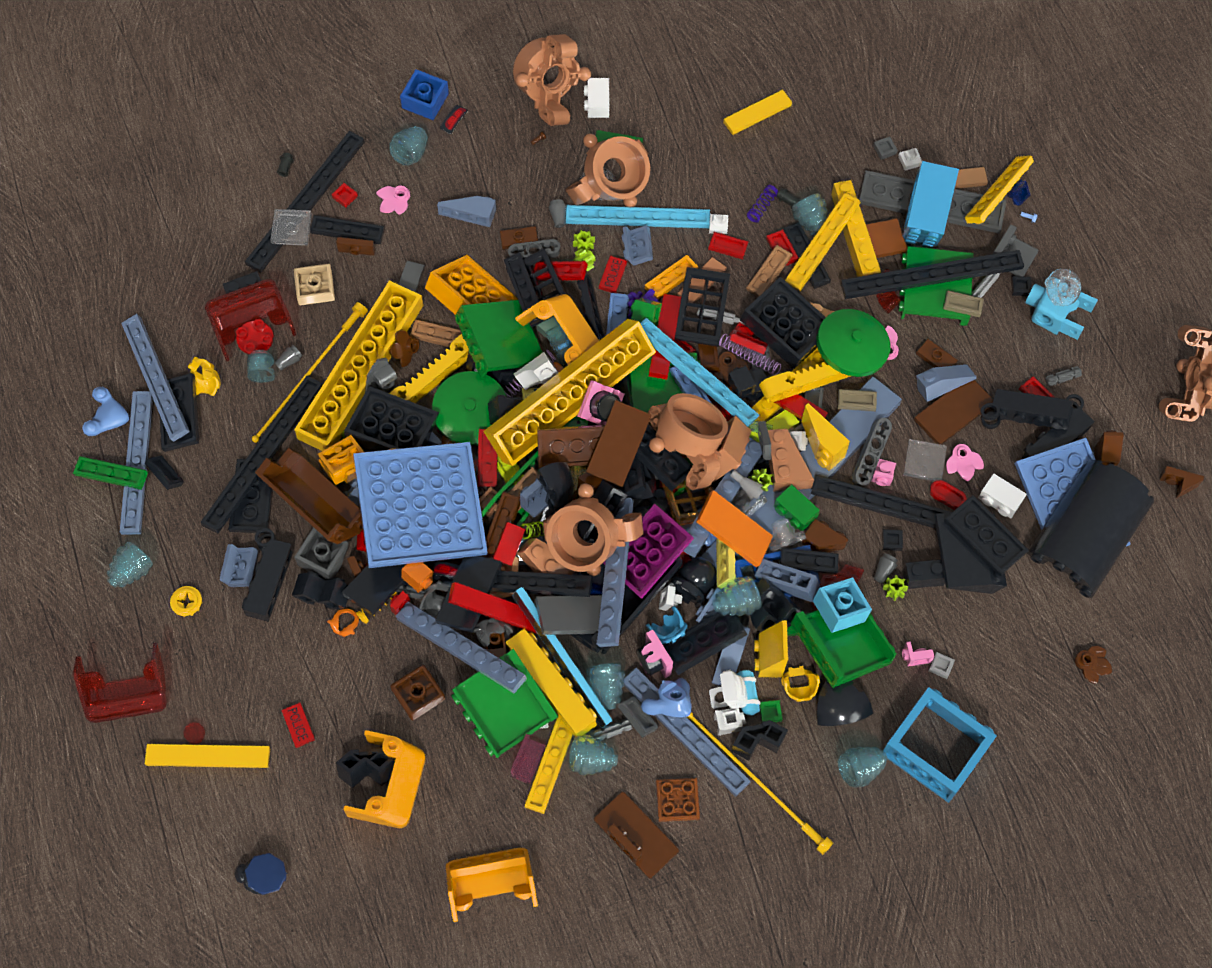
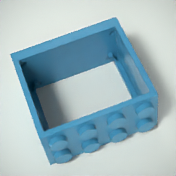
M922 161L916 174L902 233L905 242L910 244L920 242L923 243V246L929 248L938 245L944 235L959 169Z
M928 687L887 743L882 755L949 803L997 735L994 734L990 727L978 723L973 715L960 710V707L955 702L943 698V695L938 690ZM925 706L980 744L956 780L946 777L901 743L902 737Z

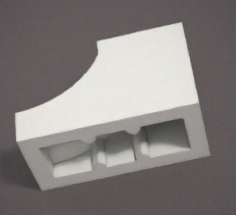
M543 352L515 372L514 376L522 387L527 390L534 385L545 384L558 374V371L546 353Z

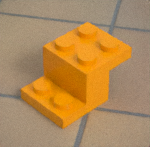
M352 435L318 453L320 465L335 485L343 482L346 472L355 468L353 454L364 453Z

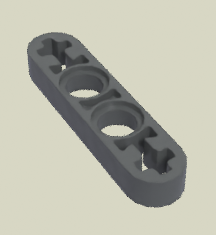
M887 418L875 420L852 473V482L856 486L867 485L872 479L892 429V424ZM883 423L885 430H881L879 424ZM874 438L879 442L877 449L873 448L871 444ZM867 455L872 458L870 466L864 460ZM859 474H863V481H860L861 478L859 477Z

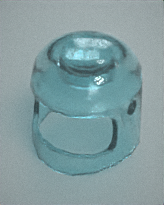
M255 350L248 355L247 377L249 380L263 383L275 379V371L271 368L274 364V358L271 353L266 350ZM266 371L270 372L272 375L270 377H267Z

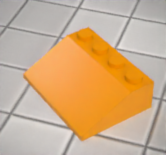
M468 255L431 271L425 286L426 290L455 315L461 305L518 300L516 296Z

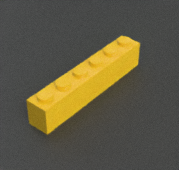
M851 180L834 183L831 196L835 206L844 193L857 199ZM858 206L843 228L846 243L857 277L879 274L881 270L860 206Z
M524 628L505 642L507 650H515L552 708L578 740L597 726V716L591 708L587 709L583 704L585 700L579 692L575 694L570 680L567 677L563 678L561 676L559 666L555 662H550L548 659L550 656L545 648H540L536 644L538 640L532 632L528 633Z

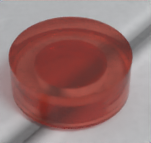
M193 722L185 727L184 737L189 743L197 744L204 739L205 730L201 724Z

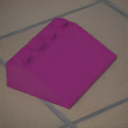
M656 504L642 518L643 535L629 542L625 584L641 599L694 539L693 536Z

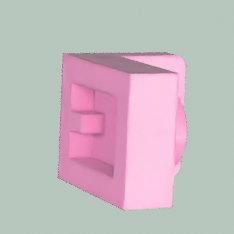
M879 459L872 482H876L880 486H890L896 463Z
M906 642L904 649H902V657L904 661H907L908 667L930 664L934 658L933 649L926 650V648H920L913 652L911 642Z

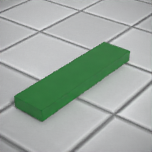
M79 456L73 474L78 477L142 490L149 473L144 469Z

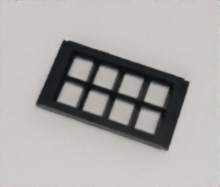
M545 248L524 258L531 280L533 279L535 284V291H538L540 295L539 301L549 299L557 294H565ZM543 260L546 267L533 273L531 266ZM548 272L551 279L538 284L536 277ZM553 283L556 290L544 296L541 289ZM536 317L529 324L531 327H534L546 320Z
M687 267L675 340L719 347L730 280L729 273ZM691 279L705 280L704 290L690 288ZM709 281L721 282V293L707 291ZM689 292L703 294L701 304L688 302ZM706 295L720 297L719 307L705 305ZM687 306L700 308L699 319L685 316ZM704 309L718 311L716 321L703 319ZM684 320L698 322L697 332L683 331ZM702 323L715 325L714 336L700 334Z

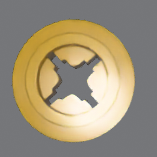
M191 586L178 588L170 599L172 610L177 615L183 617L193 616L196 611H199L201 604H203L200 592ZM188 596L191 603H188L185 608V605L181 602L185 601Z

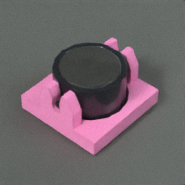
M591 380L577 417L598 425H606L615 400L622 402L624 393Z
M654 630L646 633L645 645L636 649V653L641 666H643L648 675L651 676L661 671L663 676L667 678L672 674L673 661Z

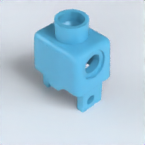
M1052 277L1046 288L1035 283L1025 303L1036 308L1031 318L1033 323L1055 335L1058 332H1062L1078 340L1084 327L1066 319V316L1069 312L1076 310L1077 307L1092 312L1098 299L1080 292V286L1057 277Z

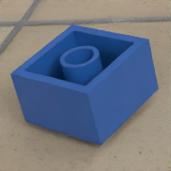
M416 69L400 95L402 108L434 120L449 94L448 82Z

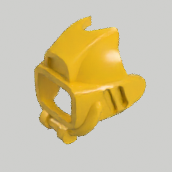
M194 357L192 359L193 362L188 365V368L195 375L196 396L200 393L214 396L217 388L219 389L221 385L218 372L214 370V365L207 360ZM200 365L202 367V374L196 371Z
M803 666L798 668L789 667L788 672L781 678L786 693L796 702L811 700L816 695L820 683L819 675L804 669ZM807 676L808 686L790 687L789 677Z

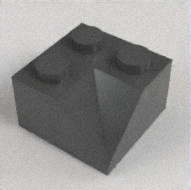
M313 527L294 558L298 566L307 571L317 573L319 577L325 580L334 579L342 566L349 542L344 541L337 545L328 541Z

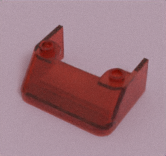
M266 279L211 299L205 305V310L226 362L230 359L224 346L234 342L236 338L234 329L241 327L249 321L269 317L274 325L288 323L292 335L296 336L291 317L275 281L271 279Z
M153 643L151 661L144 666V677L105 683L103 676L98 672L85 673L81 657L76 656L73 677L85 717L88 721L98 723L160 712L165 709L167 704L165 674L157 643Z

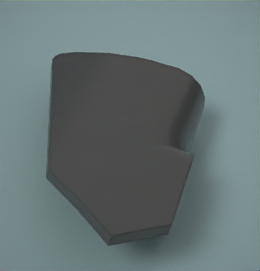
M387 358L377 359L367 374L365 392L369 386L386 393H390L396 388L394 380L398 377L389 365Z

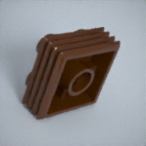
M425 665L419 666L390 685L392 692L412 721L445 700L444 693ZM414 691H421V695H415Z

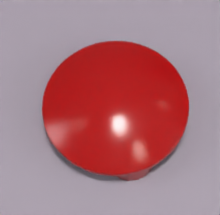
M261 319L249 321L236 331L238 347L249 355L262 354L273 343L272 329Z

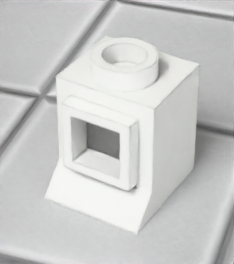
M739 708L715 710L714 720H717L718 736L742 730L743 724H745V716L743 712H739Z

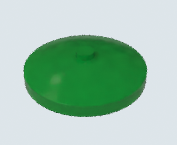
M841 309L829 314L821 323L816 337L818 350L825 362L836 371L854 377L868 376L880 370L887 361L891 349L890 339L883 325L873 316L855 309Z
M475 371L460 372L452 375L439 386L434 395L432 410L439 412L435 424L439 431L454 443L470 442L471 446H477L479 429H487L491 426L488 402L495 399L498 395L506 396L500 384L488 375L481 378L479 372Z

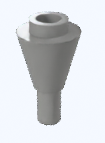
M736 470L730 475L740 483L739 485L751 500L753 497L758 499L764 491L761 488L762 484L743 477Z

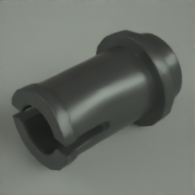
M283 153L280 156L281 161L277 173L282 177H287L290 165L294 162L291 154Z
M781 188L776 196L779 199L778 201H783L794 209L800 202V198L789 193L788 189Z

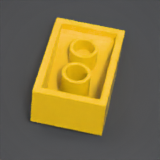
M808 403L805 405L801 422L817 463L822 468L830 471L845 458L850 441Z
M781 621L760 632L757 640H754V652H758V659L754 660V670L758 671V677L782 678L788 661L787 621Z

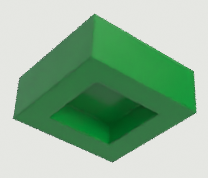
M780 700L760 702L762 722L769 720L782 722Z

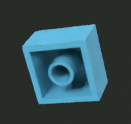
M853 577L819 588L813 599L831 633L865 622L872 610Z

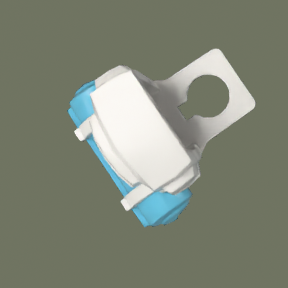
M731 670L723 671L720 674L722 687L709 690L713 709L727 706L741 708L742 712L746 715H754L760 711V701L757 697L755 685L756 678L753 672L749 670H742L737 674ZM719 692H723L724 701L722 703H718L715 700V696Z

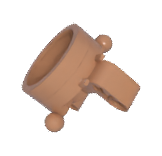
M565 34L549 35L546 38H538L529 42L519 52L513 68L515 83L519 89L535 101L534 108H539L541 119L550 126L567 125L569 123L570 114L560 104L561 97L569 91L571 86L577 85L579 79L587 81L591 77V71L587 67L580 68L579 63L574 58L578 52L576 42ZM558 66L559 73L556 79L551 84H544L543 79L547 70Z
M587 134L583 140L584 145L590 148L586 153L585 176L580 181L569 186L565 191L575 205L583 204L591 198L595 201L600 197L608 201L623 200L626 207H635L637 204L636 195L645 188L649 180L650 162L647 156L649 153L639 139L618 136L597 143V137L594 134ZM608 159L616 160L621 167V177L617 182L609 181L604 175L603 167Z
M1184 325L1178 330V338L1188 345L1197 346L1195 356L1189 357V360L1181 359L1176 364L1177 370L1180 373H1185L1184 379L1186 380L1187 388L1184 399L1165 398L1159 403V410L1168 418L1190 422L1195 421L1199 415L1204 416L1206 409L1212 410V330L1204 327ZM1192 331L1191 337L1187 339V334ZM1173 405L1172 410L1167 412L1168 407Z
M686 393L673 395L667 403L652 406L648 411L652 415L649 425L657 433L656 437L650 441V449L655 453H659L665 448L669 452L676 450L681 454H685L694 464L686 477L688 488L696 490L709 487L720 470L718 458H721V454L717 451V448L728 432V424L724 415L707 400Z
M585 483L578 488V494L581 498L568 503L554 515L549 516L543 521L544 538L552 556L562 566L577 572H587L590 576H597L601 572V564L615 552L617 547H625V542L634 541L643 535L642 514L629 513L615 519L613 514L604 505L599 503L598 499L591 498L594 492L593 487ZM587 520L596 526L598 531L596 542L588 543L581 539L577 531L579 521Z

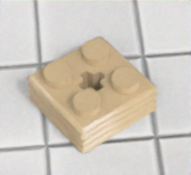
M330 264L294 268L296 296L299 305L335 300Z

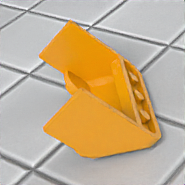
M566 294L542 300L515 318L517 322L525 326L536 317L541 320H547L554 315L573 344L572 347L566 350L564 355L568 365L599 341L574 301Z
M365 730V737L368 743L381 745L386 756L396 758L386 797H371L367 801L365 810L344 806L343 810L347 817L403 828L410 821L426 760L425 754L422 749L398 737Z
M514 848L456 859L446 864L447 887L453 922L458 921L457 910L465 911L469 909L473 904L472 899L514 891V895L520 899H528L532 896L533 907L538 906L529 854L525 848Z

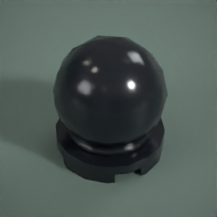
M693 557L687 559L682 564L678 573L679 577H673L668 585L676 587L675 594L682 595L684 603H695V607L698 608L705 601L703 594L709 593L715 586L717 580L716 569L710 560L702 557Z

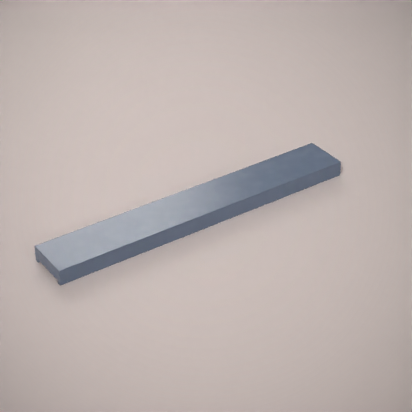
M872 377L859 391L877 392L876 412L841 409L829 422L850 441L845 458L828 471L817 463L810 443L806 446V451L800 452L813 479L815 475L832 478L865 443L874 421L880 418H888L900 405L902 399L876 378ZM769 485L767 487L768 491H763L758 499H755L743 513L772 534V541L785 528L789 520L785 516H780L774 507L776 498L784 491L773 492V486ZM811 489L798 490L808 500L815 496L810 494ZM715 541L701 557L710 560L717 574V546ZM735 552L736 560L744 559L738 553ZM748 566L741 567L742 572H743Z

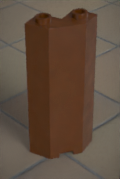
M288 448L278 462L266 458L255 472L328 541L338 545L360 534L363 530L360 507L299 452Z

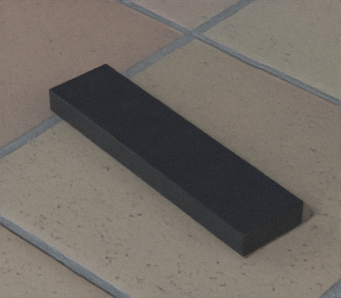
M317 215L313 216L310 227V234L335 238L373 240L374 244L380 245L385 231L384 226Z
M798 222L784 227L783 230L800 259L810 241ZM821 262L809 278L813 289L831 282Z
M519 252L504 259V263L522 311L525 312L540 301L524 259Z

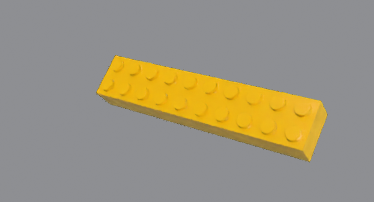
M389 280L294 429L298 440L321 451L340 441L341 434L365 394L367 374L377 359L387 358L389 362L391 359L390 348L396 342L395 333L399 330L408 332L423 308L422 295Z
M631 319L625 320L483 431L502 462L513 466L538 446L537 429L560 428L578 415L591 380L612 388L656 353L640 322Z

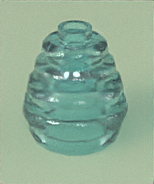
M417 126L395 133L389 143L392 157L398 163L407 166L420 161L425 152L428 140L427 134L423 128Z
M819 193L810 195L791 207L794 212V219L798 220L799 225L804 226V229L809 231L810 235H816L828 218L826 215L828 213L827 203L825 199L821 198Z
M126 542L124 546H120L117 549V554L112 558L113 562L110 563V569L106 573L109 577L107 582L114 588L117 586L124 588L126 584H132L134 580L138 581L142 576H146L153 562L136 545Z
M745 576L744 578L737 577L733 582H729L726 587L721 589V592L716 593L715 600L712 603L715 611H719L722 615H752L761 608V597L754 580L749 576Z
M617 662L591 666L586 670L588 675L586 676V682L605 710L615 709L616 704L621 702L620 696L623 693L625 672L621 670L622 666Z
M591 735L576 736L574 738L569 755V768L572 772H577L579 775H594L596 772L602 773L604 770L610 771L613 766L616 767L618 755L615 754L612 747L608 748L606 743H601L599 739H594Z
M859 746L857 748H849L838 759L840 775L850 787L867 786L885 768L887 755L877 747Z

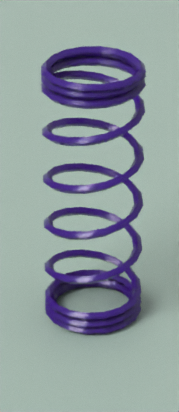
M767 185L764 193L761 195L764 194L766 196L767 194L773 198L777 196L778 190L772 185ZM768 189L773 190L776 194L771 193ZM753 205V209L749 210L747 217L752 222L757 223L760 220L759 216H763L761 211L754 209ZM750 214L756 216L758 220L754 219Z

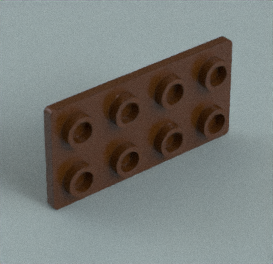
M621 792L594 817V821L649 879L653 878L679 853V849L624 792Z

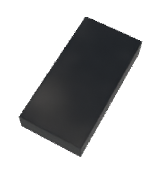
M162 455L148 458L144 463L167 490L183 485V479Z

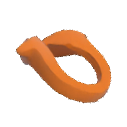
M351 609L338 610L333 619L328 620L327 623L330 624L334 633L345 637L355 634L354 629L358 626L359 617ZM343 613L352 614L355 618L354 622L343 628L342 631H339V616Z

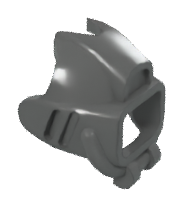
M438 580L437 584L430 585L421 601L420 610L424 609L432 617L437 616L445 597L436 595L435 590L448 592L451 584L442 583V581Z
M491 618L477 624L472 633H476L478 640L483 646H489V637L492 633L502 634L504 632L506 642L511 638L513 629L508 623Z

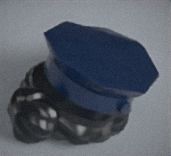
M271 853L254 856L246 864H240L237 866L234 875L236 881L243 883L246 890L254 894L265 895L279 891L283 882L286 881L287 873L284 862Z

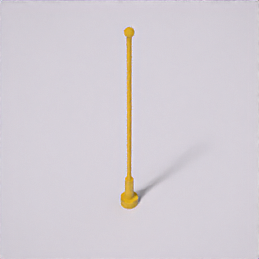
M356 302L352 307L353 313L343 324L342 330L257 435L252 436L254 443L259 441L261 434L283 409L304 378L313 372L342 334L351 328L359 316L363 318L367 314L368 310L364 305Z
M692 712L687 716L802 826L801 829L819 845L817 850L822 855L828 851L834 844L828 837L824 840L808 823L800 820L693 717Z

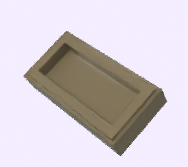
M947 291L943 309L980 317L984 298Z
M839 389L838 409L876 412L877 392Z

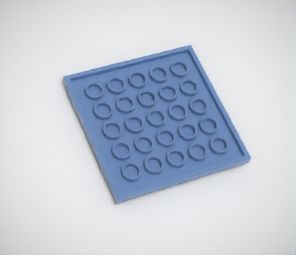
M470 442L353 454L368 568L487 555Z

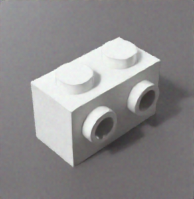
M590 78L588 85H584V96H588V100H584V111H588V118H609V78Z
M993 474L978 498L985 505L992 506L998 510L1001 515L1012 518L1027 494L996 474Z

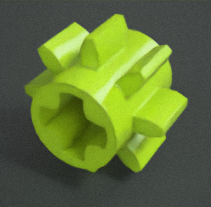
M581 230L578 235L574 234L573 247H577L578 250L581 248L583 250L594 249L595 237L590 236V231Z
M581 248L575 252L576 256L573 261H586L588 264L587 272L594 268L593 264L596 259L589 249L583 250Z
M754 469V474L748 478L762 484L761 488L764 491H768L767 487L773 485L771 482L773 475L766 474L767 469H761V471Z
M897 575L893 579L888 577L886 579L887 584L882 588L887 590L885 597H891L894 601L899 596L903 599L905 596L904 592L908 589V586H904L905 579H900Z

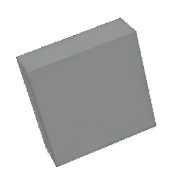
M936 652L929 672L947 679L955 660Z

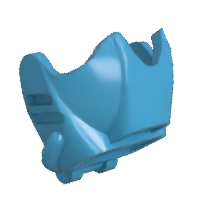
M675 606L671 607L674 612L673 615H663V626H658L655 623H652L651 626L646 624L649 631L654 630L662 644L674 643L676 639L685 635L684 632L687 629V624L683 621L680 612Z

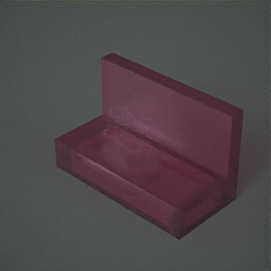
M526 734L510 770L511 777L530 784L544 752L545 745L530 740V735Z

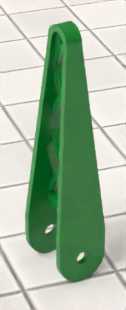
M576 415L562 427L588 426V420ZM538 451L492 498L481 512L482 520L501 499L502 493L511 491L516 481L529 467L530 469L534 468L535 461L538 459ZM523 508L518 511L523 516L517 523L519 527L525 523L530 515Z

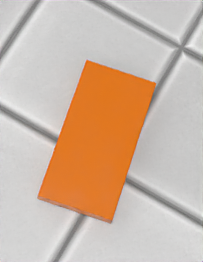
M714 490L709 493L696 520L699 525L755 567L760 566L773 537L772 534Z

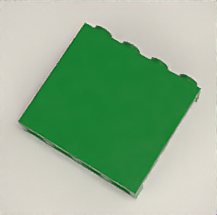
M908 246L906 253L902 254L901 264H904V269L973 258V253ZM972 278L900 290L899 295L902 296V301H899L898 312H901V319H904L905 314L959 319L960 325L967 326L970 315L944 310L943 308L947 291L971 296Z
M519 300L461 305L455 315L456 323L461 329L462 337L466 341L469 353L472 355L475 367L481 378H484L488 371L524 367L543 353L530 324L522 326L515 319L523 313Z
M688 353L700 363V360H697V353ZM652 356L629 373L633 406L648 413L652 406L665 404L673 395L682 393L670 372H668L667 380L649 377ZM670 362L669 370H670V368L674 367V365H673L671 362Z
M818 610L807 615L803 611L796 613L791 622L792 627L832 688L890 665L897 655L894 647L888 642L884 632L878 627L871 613L865 622L833 633L829 630Z
M514 649L499 659L525 674L527 678L515 694L484 674L477 672L453 688L452 691L454 693L451 695L457 705L461 703L465 709L462 713L468 723L473 721L476 728L473 730L478 738H484L487 745L484 747L489 755H495L496 758L550 721L558 718Z

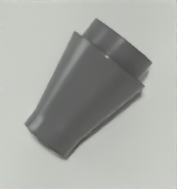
M560 199L553 200L548 208L554 221V226L556 228L564 227L566 204Z
M294 345L288 346L274 363L282 371L284 368L300 361L303 355Z
M884 553L879 558L873 579L884 584L885 580L897 567L896 563L898 560Z

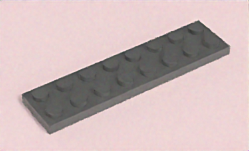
M866 170L859 199L860 204L907 214L915 180ZM954 189L947 223L1000 234L1007 200L1003 199L984 222L980 224L967 223L965 216L983 195Z

